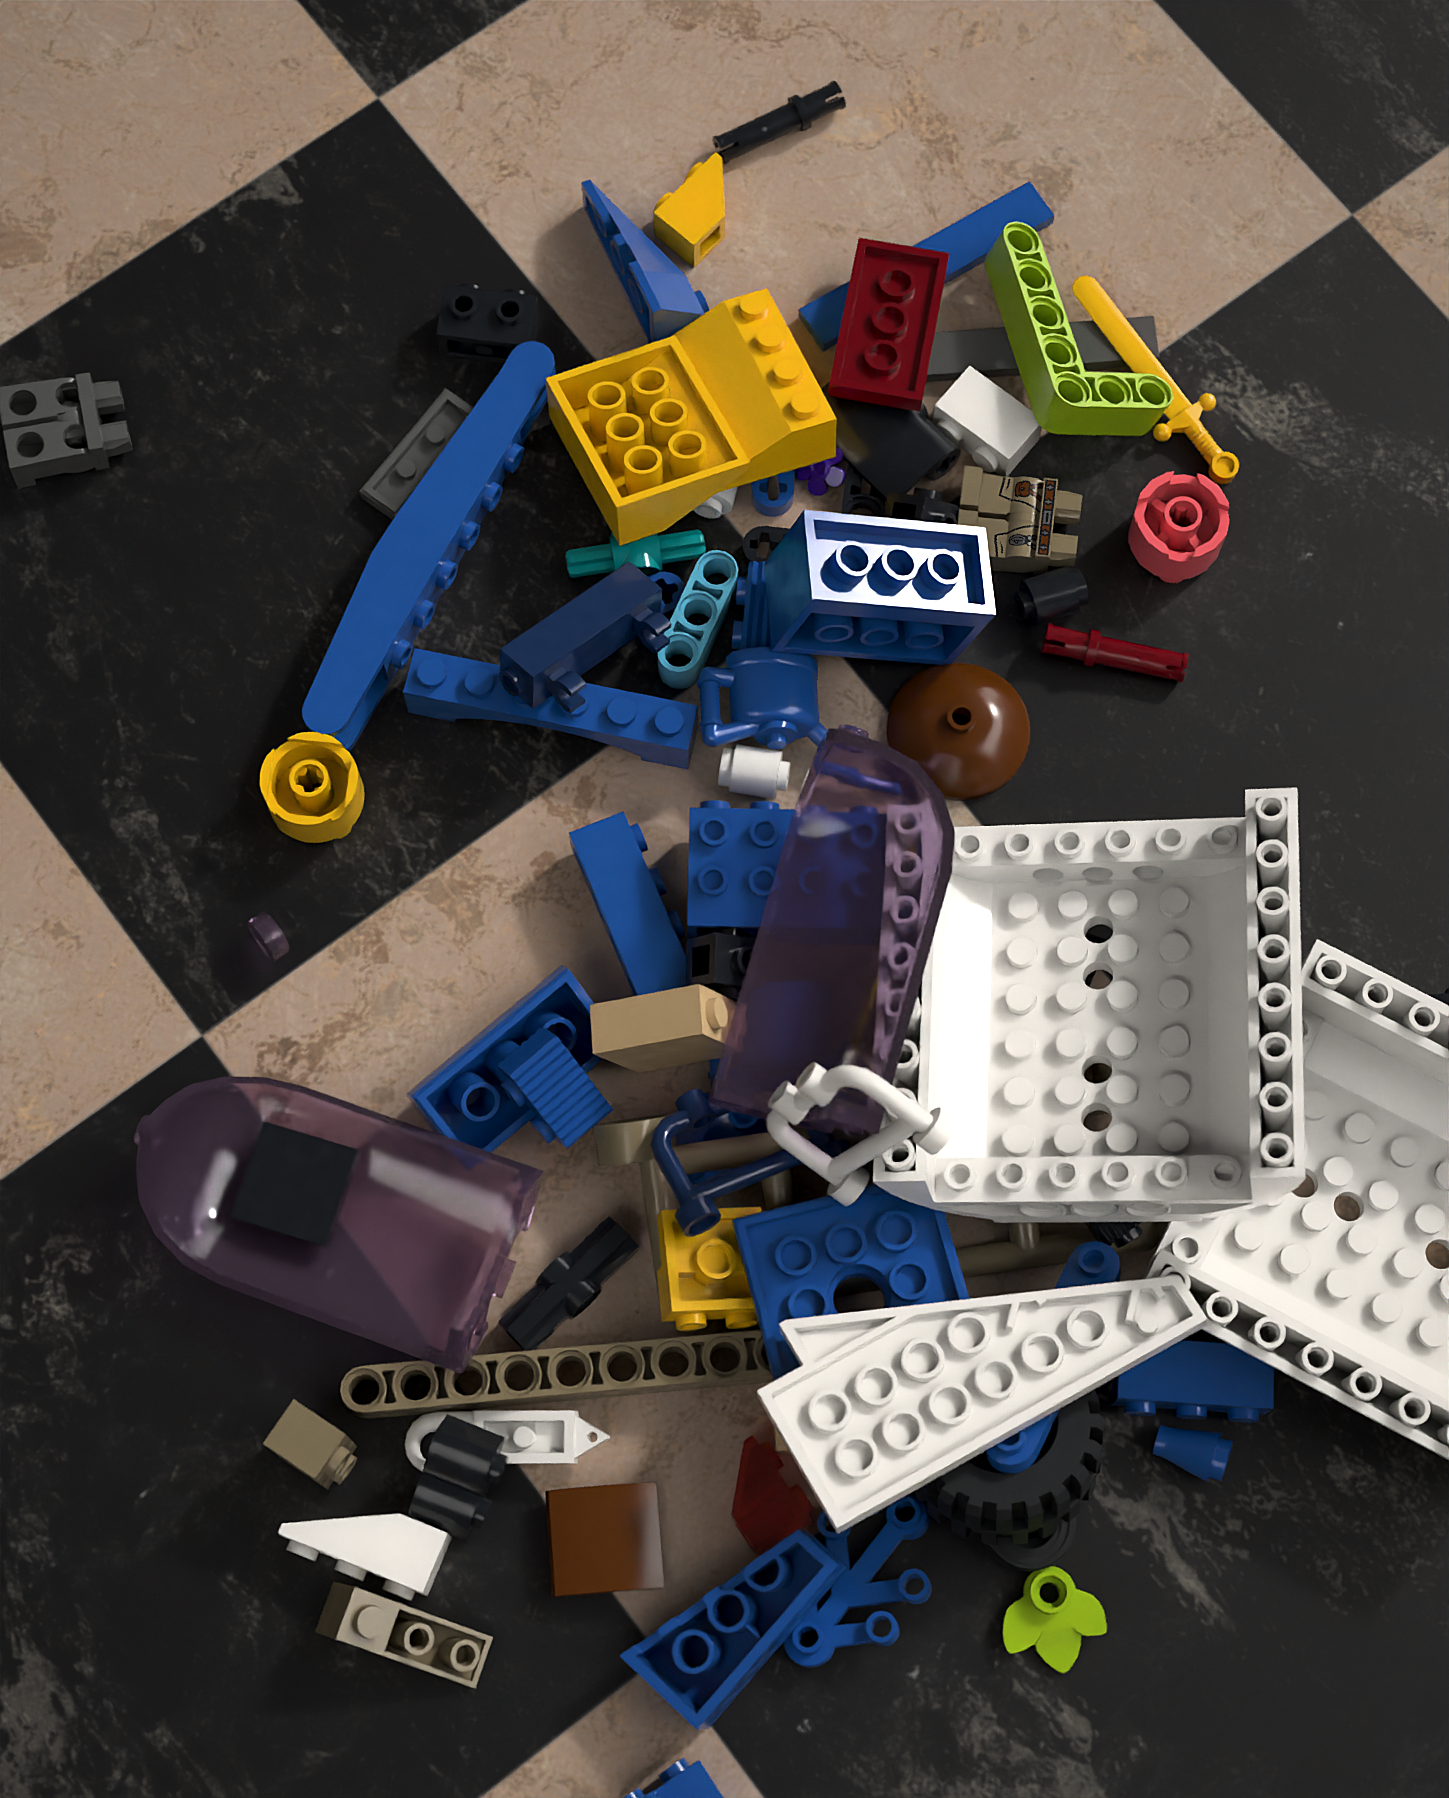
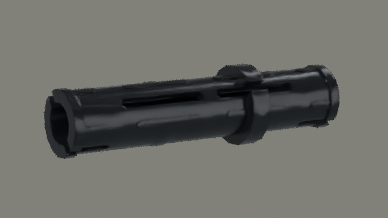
M833 80L828 85L803 97L794 95L787 99L788 104L719 136H714L712 139L715 148L720 147L722 149L733 143L732 146L717 152L722 157L723 164H727L730 160L798 128L800 131H805L812 127L811 122L839 109L846 108L844 96L840 98L836 96L826 101V99L842 92L840 86Z

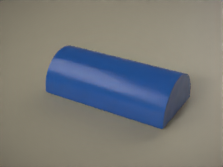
M564 965L559 966L406 1093L410 1102L428 1126L469 1171L536 1116L526 1103L519 1108L504 1092L500 1084L506 1080V1077L497 1065L500 1061L505 1060L507 1055L513 1053L515 1048L520 1047L522 1042L527 1041L530 1035L535 1034L537 1029L544 1027L556 1035L585 1073L604 1059L594 1055L592 1050L590 1005L594 1003L570 970Z

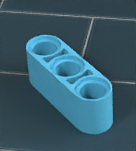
M708 551L697 561L670 619L671 628L663 634L670 640V644L657 652L658 671L661 680L671 688H688L697 681L700 671L708 659L736 598L738 566L733 556L725 551ZM718 573L726 576L728 580L723 584L715 585L706 581V577ZM693 614H703L710 619L704 625L699 626L687 622V618ZM681 654L689 657L691 661L685 666L676 667L669 664L668 659L673 655Z

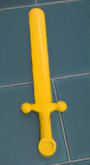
M1088 275L1076 278L1072 284L1074 296L1133 373L1157 375L1169 384L1173 392L1172 403L1164 412L1170 421L1166 424L1161 423L1155 426L1153 430L1155 439L1163 442L1168 440L1172 433H1185L1210 465L1208 469L1210 478L1218 484L1230 483L1238 472L1239 461L1232 453L1223 452L1199 421L1203 411H1211L1216 406L1215 396L1210 393L1202 394L1198 402L1192 405L1099 283Z

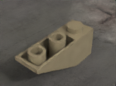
M334 1581L315 1633L472 1688H476L493 1637L362 1589Z

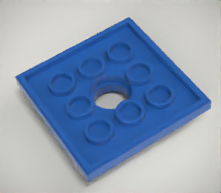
M875 1184L866 1186L861 1195L849 1206L842 1205L828 1195L732 1219L734 1233L774 1381L801 1367L781 1334L779 1323L789 1319L838 1314L833 1304V1294L839 1284L846 1279L863 1277L873 1281L883 1294V1309L970 1299L945 1212L911 1203L888 1193Z

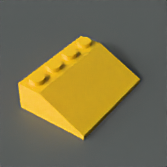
M767 288L724 300L672 335H676L751 463V469L719 492L836 457L837 418Z
M676 335L545 378L549 418L619 546L665 531L751 469L750 460Z

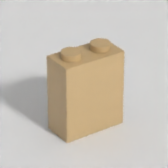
M700 984L590 1005L593 1054L638 1073L746 1053L745 1037L749 1034V1021L743 1005Z

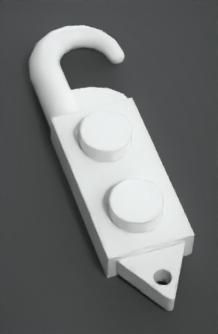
M575 1410L435 1411L423 1414L412 1423L406 1434L405 1449L407 1457L413 1466L423 1471L426 1459L423 1458L420 1452L421 1441L426 1434L436 1432L447 1414L505 1437L501 1454L508 1456L507 1464H578L580 1456L610 1439V1436L579 1418V1411ZM595 1432L598 1438L595 1442H592L590 1436Z

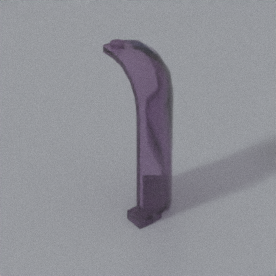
M842 724L839 725L838 729H828L814 754L783 843L707 1104L767 1120V1116L772 1110L768 1107V1102L775 1090L784 1081H788L796 1086V1082L802 1072L813 1062H816L826 1071L841 1065L858 1066L880 1076L890 1085L893 1084L952 874L955 829L943 793L915 760L889 746L869 739V733L859 727ZM843 1087L838 1090L826 1106L821 1107L816 1104L810 1108L806 1116L796 1125L800 1128L832 1133L833 1128H837L854 1136H870L879 1133L886 1108L857 1088Z
M225 1076L190 1084L167 1098L149 1116H143L137 1125L134 1135V1143L138 1145L136 1173L139 1202L156 1237L183 1265L219 1285L461 1374L469 1364L489 1328L486 1319L492 1296L502 1299L517 1263L508 1259L516 1237L521 1231L528 1230L543 1171L316 1090L266 1077ZM263 1121L361 1151L329 1249L236 1221L230 1217Z

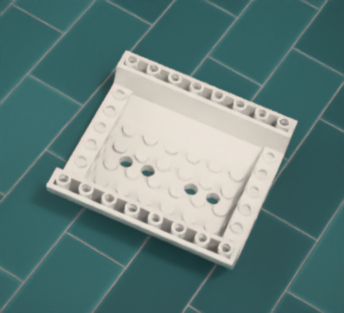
M1297 788L1245 789V817L947 827L939 800L889 802L877 1075L928 1113L934 1108L940 1107L957 1120V1127L949 1142L935 1155H930L913 1142V1134L874 1158L873 1183L888 1193L911 1203L963 1216L993 1219L994 1223L1202 1221V1218L1230 1214L1258 1207L1277 1200L1295 1190L1306 1179ZM1095 925H1107L1113 930L1111 938L1103 943H1092L1085 937L1087 931ZM1096 970H1105L1113 976L1111 983L1107 987L1098 990L1088 987L1085 984V980L1091 972ZM1104 1063L1112 1069V1074L1105 1082L1094 1084L1084 1078L1085 1070L1092 1064ZM877 1101L875 1132L898 1119L896 1115ZM1096 1110L1105 1111L1112 1117L1110 1125L1105 1130L1099 1132L1090 1131L1083 1125L1085 1117L1090 1112Z
M1317 939L1301 966L1305 1172L1314 1182L1313 1195L1302 1198L1296 1196L1291 1191L1277 1200L1258 1207L1230 1214L1202 1218V1221H1168L1143 1279L1179 1275L1208 1318L1207 1325L1202 1330L1449 1460V1267L1446 1269L1433 1267L1427 1261L1425 1254L1426 1248L1430 1243H1440L1449 1250V1006ZM1349 1196L1358 1203L1360 1214L1357 1220L1345 1221L1337 1216L1334 1210V1201L1337 1197Z

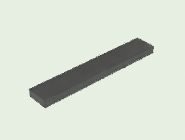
M1154 316L1126 318L1159 361L1160 356ZM1093 320L1069 322L1085 370L1129 367ZM1005 327L935 332L926 382L957 380L969 366L986 378L1020 375Z

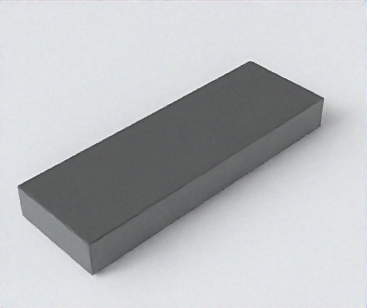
M445 389L359 491L361 498L393 520L474 407Z

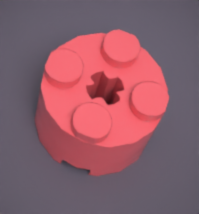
M1174 471L1166 472L1152 479L1140 493L1128 531V544L1139 564L1153 575L1159 576L1164 582L1179 583L1183 579H1191L1207 571L1217 559L1226 538L1230 522L1228 515L1229 502L1220 487L1202 474L1197 473L1196 477L1185 474L1173 475Z

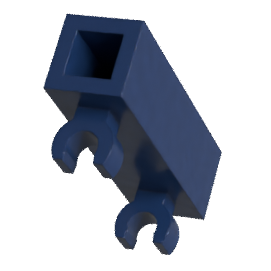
M627 562L500 649L499 673L502 686L510 695L518 696L532 709L553 695L557 703L565 711L572 713L585 704V699L578 692L586 687L585 681L580 677L586 671L637 636H639L645 647L653 653L659 652L670 644V640L662 634L671 628V622L660 613L662 588L632 563Z

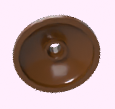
M959 662L932 666L916 674L903 685L895 696L889 710L886 738L890 755L896 767L907 772V780L912 785L937 798L966 801L994 793L1015 776L1023 764L1028 751L1030 721L1021 697L1004 678L987 668ZM956 714H963L968 717L970 722L966 725H958L953 721L952 717Z

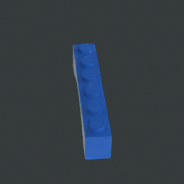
M414 648L403 690L408 713L455 722L456 719H486L538 726L596 740L640 756L643 761L689 769L698 730L697 705L586 683V687L578 692L585 699V704L572 713L565 711L557 703L553 695L532 709L521 698L510 695L504 689L499 678L500 665Z

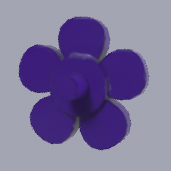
M836 446V457L795 469L796 477L799 480H809L807 487L811 494L821 496L827 493L828 484L838 487L844 483L846 478L845 471L841 467H834L843 459L842 450Z

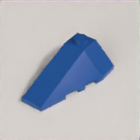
M590 179L582 182L583 207L648 344L672 336L709 311L708 304L701 290L694 292L687 276Z

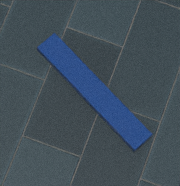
M1029 181L911 247L950 253L945 284L983 263L986 255L1008 223L1016 221L1025 223L1036 232H1039L1053 224L1055 215ZM850 281L799 309L798 317L822 352L838 342Z

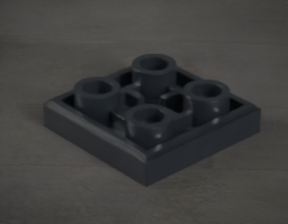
M263 1121L230 1217L236 1221L329 1249L361 1151Z

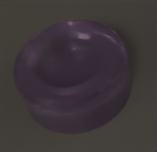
M260 912L247 921V926L256 943L272 962L289 953L290 947L284 934L268 913Z

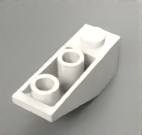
M400 1513L282 1523L278 1531L279 1535L290 1540L286 1550L312 1561H316L319 1552L338 1560L334 1568L335 1570L361 1581L364 1580L367 1572L386 1580L382 1588L383 1590L409 1601L412 1600L415 1592L428 1596L452 1539L448 1533Z

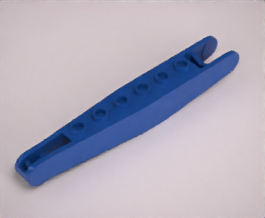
M536 341L523 342L513 349L498 375L398 511L372 551L304 701L302 717L309 732L330 735L350 751L358 741L398 669L401 670L408 662L416 637L421 629L424 630L429 625L434 615L437 600L443 590H447L453 583L458 571V563L466 550L469 551L474 546L480 533L482 519L487 511H493L498 504L503 490L501 484L507 473H514L519 467L525 451L522 446L547 402L545 378L556 375L554 355L550 348L543 343Z

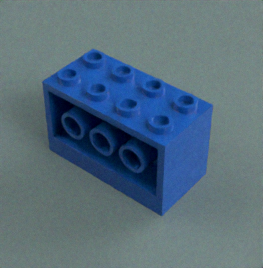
M803 510L764 564L771 649L776 652L937 665L952 664L996 615L985 527Z

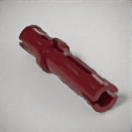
M1050 623L1047 624L1046 638L1044 637L1041 653L1044 654L1050 653L1082 660L1083 666L1093 667L1094 663L1176 680L1179 683L1183 682L1185 676L1183 669H1187L1189 653L1185 652L1180 653L1100 636V630L1090 629L1089 633L1054 626Z

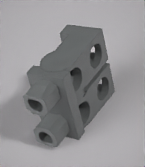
M90 372L77 374L76 378H58L0 387V416L4 429L9 469L18 489L37 485L36 479L61 473H81L94 467L96 470L110 468L108 457L132 451L126 420L103 425L101 415L125 411L119 381L93 383Z

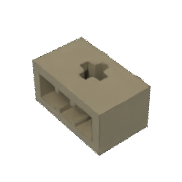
M294 1399L263 1443L278 1457L327 1490L333 1481L341 1484L357 1461V1458L352 1455L357 1446L345 1433Z

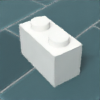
M971 366L963 372L935 404L932 423L955 445H959L970 453L979 467L987 472H995L1005 477L1013 471L1038 442L1042 429L1029 408Z

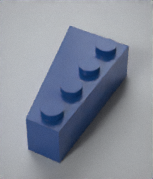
M798 1529L748 1564L734 1577L711 1590L700 1601L677 1617L670 1619L652 1635L619 1656L696 1730L709 1729L847 1567L812 1534Z

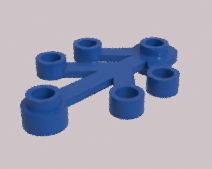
M908 1494L888 1505L886 1510L887 1524L852 1569H850L847 1536L850 1533L851 1527L838 1534L837 1532L826 1531V1523L829 1519L824 1510L820 1513L817 1526L826 1539V1547L847 1568L831 1586V1596L818 1611L816 1603L784 1641L785 1650L795 1663L803 1667H818L832 1657L836 1648L869 1643L886 1647L892 1645L898 1639L900 1633L899 1625L893 1615L886 1611L874 1612L869 1616L866 1623L837 1625L848 1609L901 1601L918 1605L928 1600L932 1592V1585L927 1575L919 1569H909L899 1579L869 1583L903 1539L915 1540L927 1531L930 1524V1515L923 1501H918L915 1495ZM910 1506L915 1509V1515L910 1521L902 1522L898 1520L897 1515L901 1508ZM921 1579L924 1581L923 1590L919 1594L910 1595L906 1592V1586L910 1580ZM883 1620L891 1622V1631L887 1636L877 1637L874 1635V1627L878 1622ZM807 1631H816L818 1633L816 1644L809 1648L803 1647L801 1645L803 1634Z

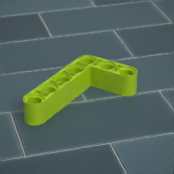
M1017 221L1008 223L986 255L984 263L1037 423L1044 430L1054 434L1146 435L1172 403L1173 392L1169 384L1153 374L1085 372L1039 235L1032 227L1025 223Z

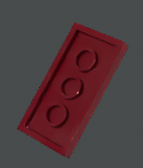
M858 238L827 396L921 412L950 253Z

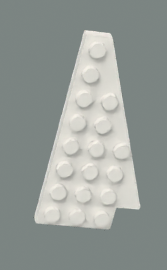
M1175 1275L789 1319L779 1323V1328L801 1367L757 1390V1395L838 1534L1207 1325L1208 1318L1180 1276Z

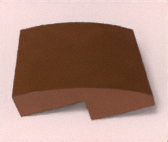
M656 1482L600 1485L545 1491L552 1597L601 1595L608 1592L644 1591L664 1588Z

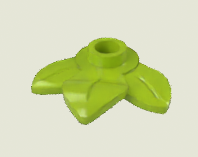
M1049 1566L1045 1569L1033 1571L1027 1577L1023 1587V1597L1006 1610L1003 1619L1002 1635L1008 1653L1021 1652L1034 1645L1037 1653L1045 1663L1060 1673H1066L1078 1657L1081 1635L1099 1636L1107 1632V1624L1103 1607L1093 1595L1075 1589L1072 1578L1064 1570ZM1050 1583L1057 1588L1058 1598L1054 1603H1046L1041 1599L1039 1591L1043 1584Z

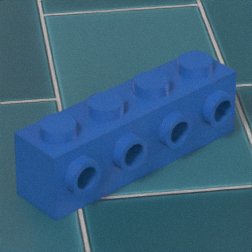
M623 811L569 832L571 849L633 996L686 987V956L679 942V939L685 937L684 929L676 911L667 912L660 896L667 893L657 867L648 869L642 852L647 851L648 847L638 823L630 826Z

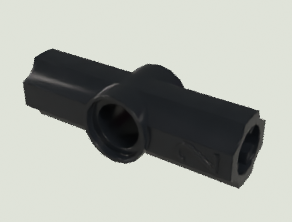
M610 1216L607 1217L571 1253L566 1251L550 1263L537 1278L536 1286L498 1321L499 1325L524 1351L538 1349L537 1347L547 1340L568 1318L572 1320L577 1317L599 1296L603 1290L602 1285L639 1250V1246Z

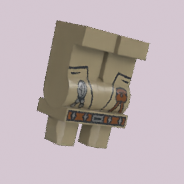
M964 465L957 525L986 528L991 571L1033 572L1032 575L1047 573L1048 566L1066 567L1075 565L1078 536L1053 533V524L1079 525L1083 495L1057 490L1058 479L1044 478V481L1033 477L1022 476L1012 478L983 474V468Z

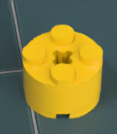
M319 732L297 733L287 738L288 741L276 750L273 748L266 756L261 767L260 789L278 829L296 840L307 843H322L347 836L359 818L364 804L363 783L356 762L349 751L334 737ZM313 784L321 785L320 787H316L312 792H305L311 791L313 788Z

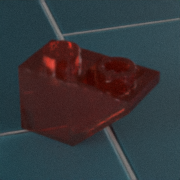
M751 1435L743 1443L731 1520L758 1558L796 1530L801 1529L805 1531L811 1527L813 1521L808 1513L813 1511L814 1507L797 1483L789 1488L779 1474L778 1470L784 1467V1464L772 1445L767 1440L759 1445L754 1436Z

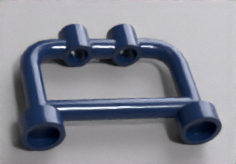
M738 1071L722 1081L720 1087L724 1093L707 1099L701 1089H693L682 1094L675 1102L678 1111L670 1114L658 1123L652 1132L651 1148L654 1159L681 1206L676 1211L674 1217L685 1236L693 1237L710 1230L719 1222L721 1214L713 1200L801 1165L803 1162L783 1149L693 1186L671 1146L672 1138L687 1129L692 1132L702 1130L713 1123L715 1118L732 1111L738 1114L747 1112L758 1105L762 1099L772 1096L784 1081H788L796 1086V1081L788 1077L774 1075L752 1082L746 1071ZM816 1106L810 1108L806 1116L801 1120L810 1136V1139L807 1140L834 1159L851 1148L846 1139L835 1140Z

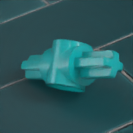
M700 530L660 536L656 533L619 546L615 536L611 533V536H609L610 544L568 550L566 552L568 573L573 578L614 572L627 562L632 563L646 576H650L663 571L662 564L700 558L705 554L706 547L703 533Z

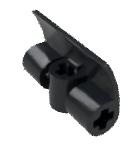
M829 382L821 389L837 418L836 446L842 450L843 459L886 501L888 491L907 494L925 475L932 481L938 480L951 470L960 457L961 450L929 420V414L923 402L921 412L827 396Z

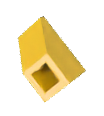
M716 152L705 163L698 162L687 173L684 183L674 193L667 192L658 200L653 210L654 235L694 268L725 238L722 157Z

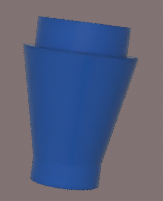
M1161 1425L1156 1437L1153 1455L1163 1457L1207 1483L1209 1478L1222 1482L1233 1441L1221 1438V1432L1171 1428Z

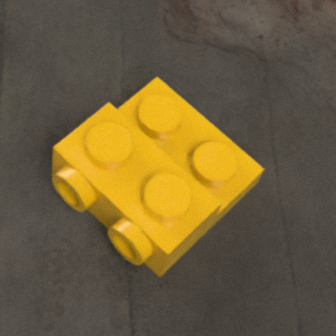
M761 1207L717 1208L721 1214L719 1222L710 1230L693 1237H687L683 1234L674 1217L677 1210H661L659 1212L657 1224L662 1266L657 1270L662 1322L675 1321L676 1329L681 1331L705 1328L707 1320L725 1319L726 1327L732 1329L747 1328L757 1324V1316L734 1233L732 1219L760 1213Z

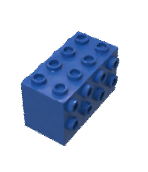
M709 800L700 802V808L690 807L688 939L715 933V929L740 928L745 930V937L763 939L765 944L883 947L889 811H879V806L871 803L849 805V810H829L828 804L820 802L802 803L799 805V809H779V804L776 802L758 801L750 803V808L748 809L730 808V803L726 801Z

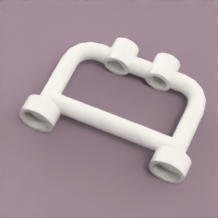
M813 1062L802 1072L796 1082V1086L788 1081H784L775 1090L768 1102V1107L772 1109L767 1116V1129L771 1137L783 1149L829 1181L828 1194L844 1206L851 1205L861 1195L869 1181L870 1173L861 1166L913 1134V1142L930 1155H935L949 1142L957 1127V1120L940 1107H936L928 1113L880 1076L854 1065H841L826 1071L816 1062ZM843 1087H853L865 1092L898 1117L892 1123L834 1159L794 1131L788 1124L789 1122L793 1125L798 1124L806 1116L810 1108L816 1104L821 1107L826 1106L838 1090Z

